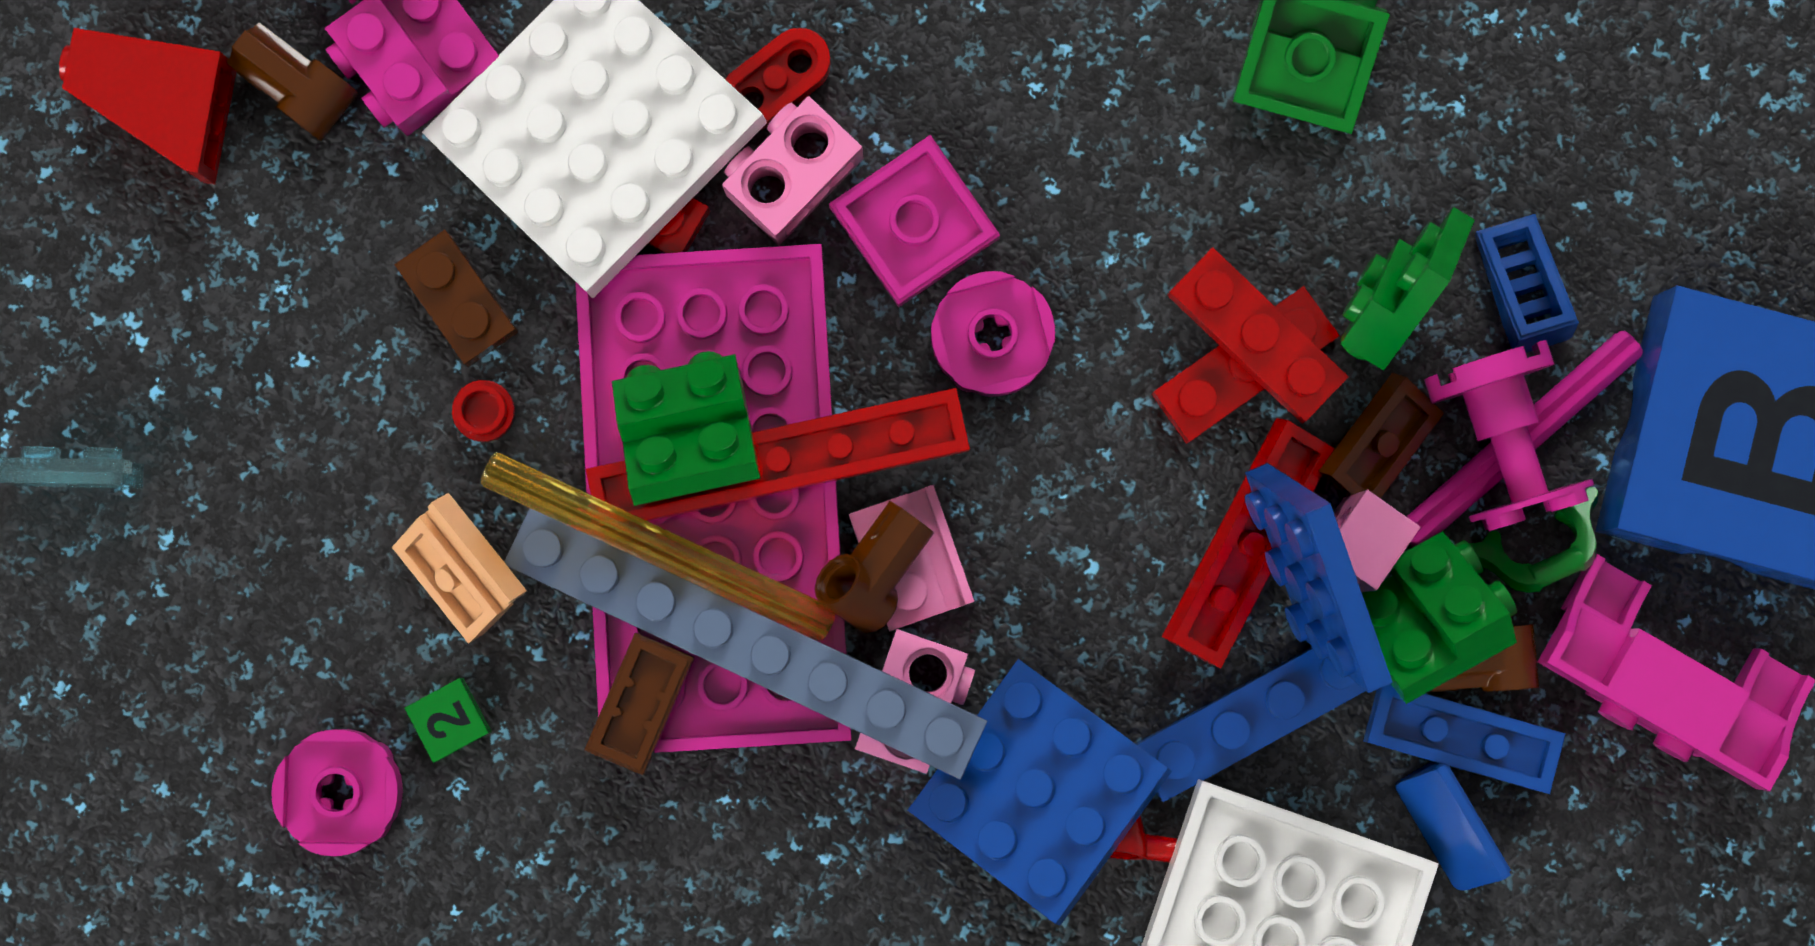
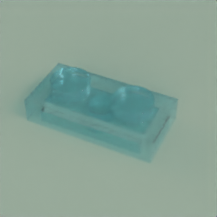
M24 446L21 447V458L0 457V483L19 487L143 489L144 464L123 459V449L86 447L83 450V459L60 458L61 448Z

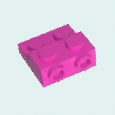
M363 0L325 28L335 42L325 49L331 59L348 80L358 73L371 90L362 97L366 106L384 128L394 121L406 136H409L442 112L476 77L482 74L499 57L458 0Z

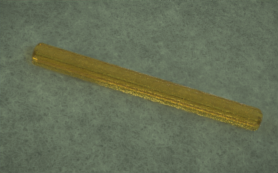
M494 453L481 475L480 483L487 489L815 640H823L830 632L836 614L817 599L506 455Z

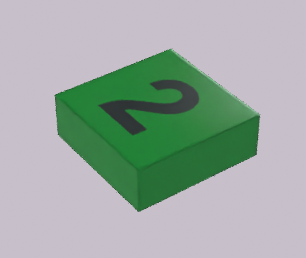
M458 678L404 708L433 763L492 733L464 678Z

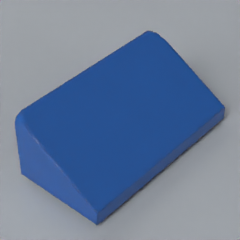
M1429 762L1395 784L1397 793L1455 889L1469 890L1502 881L1511 876L1510 867L1449 765Z

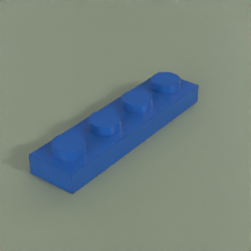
M1312 647L1135 744L1172 771L1156 793L1159 800L1165 802L1196 785L1198 779L1205 780L1366 690L1349 676L1342 678L1330 660L1327 658L1319 659Z

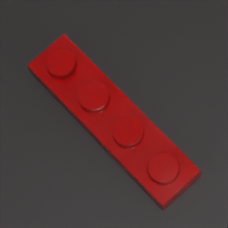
M1276 418L1249 471L1269 463L1314 492L1322 476L1319 470L1335 448L1291 421ZM1247 477L1243 480L1162 635V638L1220 669L1271 574L1265 558V552L1272 549L1265 528L1259 530L1256 527L1245 503V495L1252 492Z

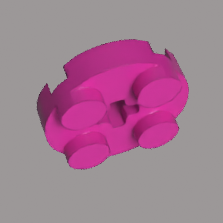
M985 271L970 275L957 282L939 303L931 327L933 353L943 373L963 391L988 397L1009 395L1028 386L1047 364L1055 342V323L1051 309L1042 294L1033 286L1031 288L1024 281L1014 278L1015 276L1001 271ZM994 318L997 326H1008L1010 336L1002 339V349L991 351L987 343L978 344L975 334L983 330L984 319Z
M352 729L320 731L302 740L279 764L272 783L273 809L283 828L286 827L291 836L300 841L298 844L303 848L324 856H343L355 853L386 836L391 829L392 823L398 816L403 795L400 770L394 761L393 753L389 747L382 742L374 740L366 733ZM335 774L343 775L345 784L353 787V798L345 800L343 810L334 809L333 799L323 797L322 795L323 785L332 784Z

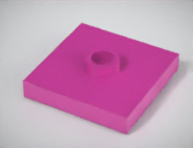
M931 135L829 203V208L898 307L1000 239L999 232Z

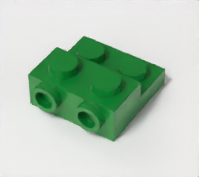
M1260 0L1249 35L1248 48L1232 97L1233 102L1352 134L1390 13L1384 8L1376 7L1378 0Z
M1453 207L1440 226L1428 222L1413 246L1399 239L1386 258L1377 253L1373 256L1356 284L1359 288L1342 314L1344 318L1351 322L1341 337L1340 345L1350 355L1360 360H1367L1383 371L1450 282L1475 219Z
M701 352L693 356L687 365L660 370L653 365H641L632 369L628 373L627 378L612 381L617 427L623 442L628 488L634 506L760 479L745 389L735 354L722 357L715 352Z
M1443 531L1402 553L1391 569L1392 576L1384 580L1377 590L1362 593L1393 682L1391 685L1406 704L1517 643L1511 616L1517 614V608L1510 593L1498 580L1487 585L1479 576L1483 572V567L1470 544L1462 540L1454 545Z

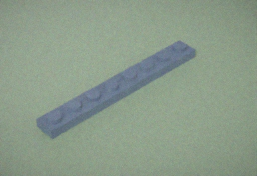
M529 508L504 561L508 567L960 780L987 725L988 720L534 508Z

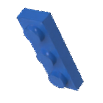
M1389 684L1376 691L1363 742L1550 794L1566 733L1424 694L1406 704L1394 687Z

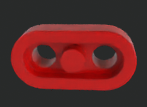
M806 28L789 29L737 67L725 80L743 96L750 92L762 95L764 101L758 110L767 121V124L761 129L763 130L767 128L774 116L783 107L791 102L796 106L825 82L831 66L829 49L824 39L816 32ZM797 55H804L811 60L812 64L806 72L796 73L789 68L790 60Z

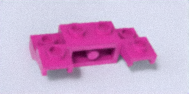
M1596 554L1593 564L1586 571H1581L1564 601L1561 609L1566 612L1537 662L1586 690L1585 694L1602 703L1598 713L1603 717L1629 730H1633L1637 723L1656 734L1657 736L1652 744L1663 752L1684 762H1688L1691 755L1702 757L1755 789L1771 791L1789 758L1793 731L1801 709L1815 684V679L1808 675L1799 674L1770 657V653L1763 649H1752L1733 683L1642 629H1631L1636 615L1652 585L1645 581H1638L1605 562L1604 557Z

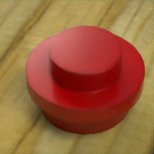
M478 380L465 385L457 393L452 405V417L457 429L467 438L477 442H491L506 434L512 426L515 417V405L511 395L504 387L493 381Z

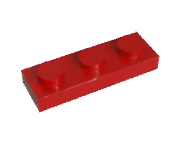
M1213 247L1167 294L1177 306L1301 424L1306 422L1349 377Z
M1304 286L1275 306L1319 349H1322L1340 336ZM1217 346L1156 389L1151 395L1187 444L1265 388L1222 347Z

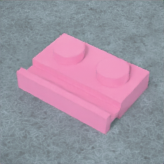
M934 485L849 514L858 543H860L889 501L903 508L934 533L895 587L898 594V603L892 618L887 622L889 632L974 602Z

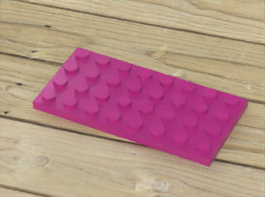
M822 244L636 255L594 298L575 282L589 534L847 654L845 620L821 604L815 595L816 580L822 568L830 560L841 555L836 481L601 532L598 531L586 474L587 468L625 460L623 442L617 427L612 381L627 378L628 373L632 369L641 365H653L660 370L687 365L693 356L701 352H715L722 357L735 354L745 389L752 432L832 415ZM592 606L598 717L634 633H639L695 657L654 753L852 740L851 728Z

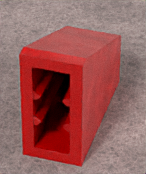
M73 28L71 43L63 48L59 61V74L63 81L62 88L201 182L216 184L237 72L227 64L228 58L222 52Z

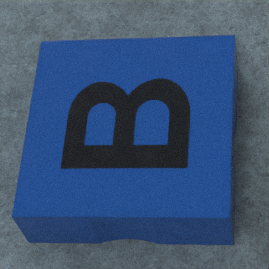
M1678 285L1653 296L1641 343L1643 354L1637 360L1633 376L1631 413L1625 432L1615 449L1595 532L1677 554H1700L1716 557L1731 562L1749 573L1815 590V322Z

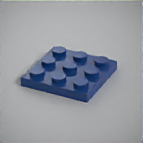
M1269 463L1245 472L1252 491L1245 495V503L1256 527L1259 530L1265 528L1272 549L1265 552L1266 562L1276 583L1280 587L1285 585L1292 605L1285 608V615L1296 639L1299 642L1306 640L1319 659L1327 658L1330 660L1342 678L1349 676L1368 693L1393 683L1331 503Z
M1018 659L977 714V716L988 720L962 779L960 780L937 769L907 811L1050 921L1060 926L1172 771Z

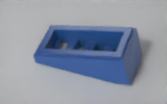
M1532 214L1476 231L1475 239L1511 349L1524 346L1525 352L1528 353L1533 351L1532 346L1539 341L1547 340L1548 346L1571 339L1579 322L1536 215ZM1524 241L1528 242L1530 250L1500 258L1498 249ZM1535 265L1536 273L1509 280L1507 273ZM1540 289L1543 290L1545 297L1519 304L1517 301V296ZM1548 313L1551 315V318L1528 325L1525 321Z

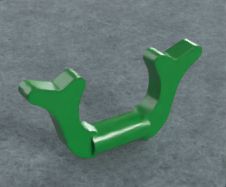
M1589 487L1586 489L1589 501L1555 511V518L1567 525L1574 533L1576 539L1569 549L1533 565L1512 561L1503 550L1501 534L1498 531L1489 532L1483 542L1470 543V546L1477 554L1482 567L1492 571L1514 590L1526 593L1540 592L1543 587L1579 571H1586L1593 564L1596 557L1597 543L1590 517L1598 503V490L1595 487Z

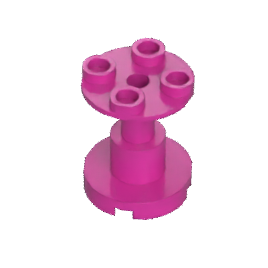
M1547 340L1536 342L1532 346L1534 356L1527 358L1524 346L1452 368L1453 373L1448 374L1451 383L1442 386L1437 374L1424 379L1432 404L1463 395L1477 441L1491 439L1511 503L1469 516L1470 522L1482 520L1484 529L1488 531L1526 520L1522 508L1543 502L1546 512H1553L1589 501L1585 488L1595 485L1593 479H1588L1548 491L1527 426L1538 423L1539 419L1524 376L1554 365Z

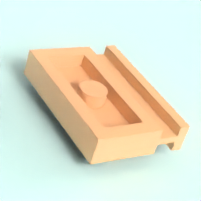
M449 493L431 502L427 512L419 516L392 546V549L468 644L485 634L513 605V602L527 591Z

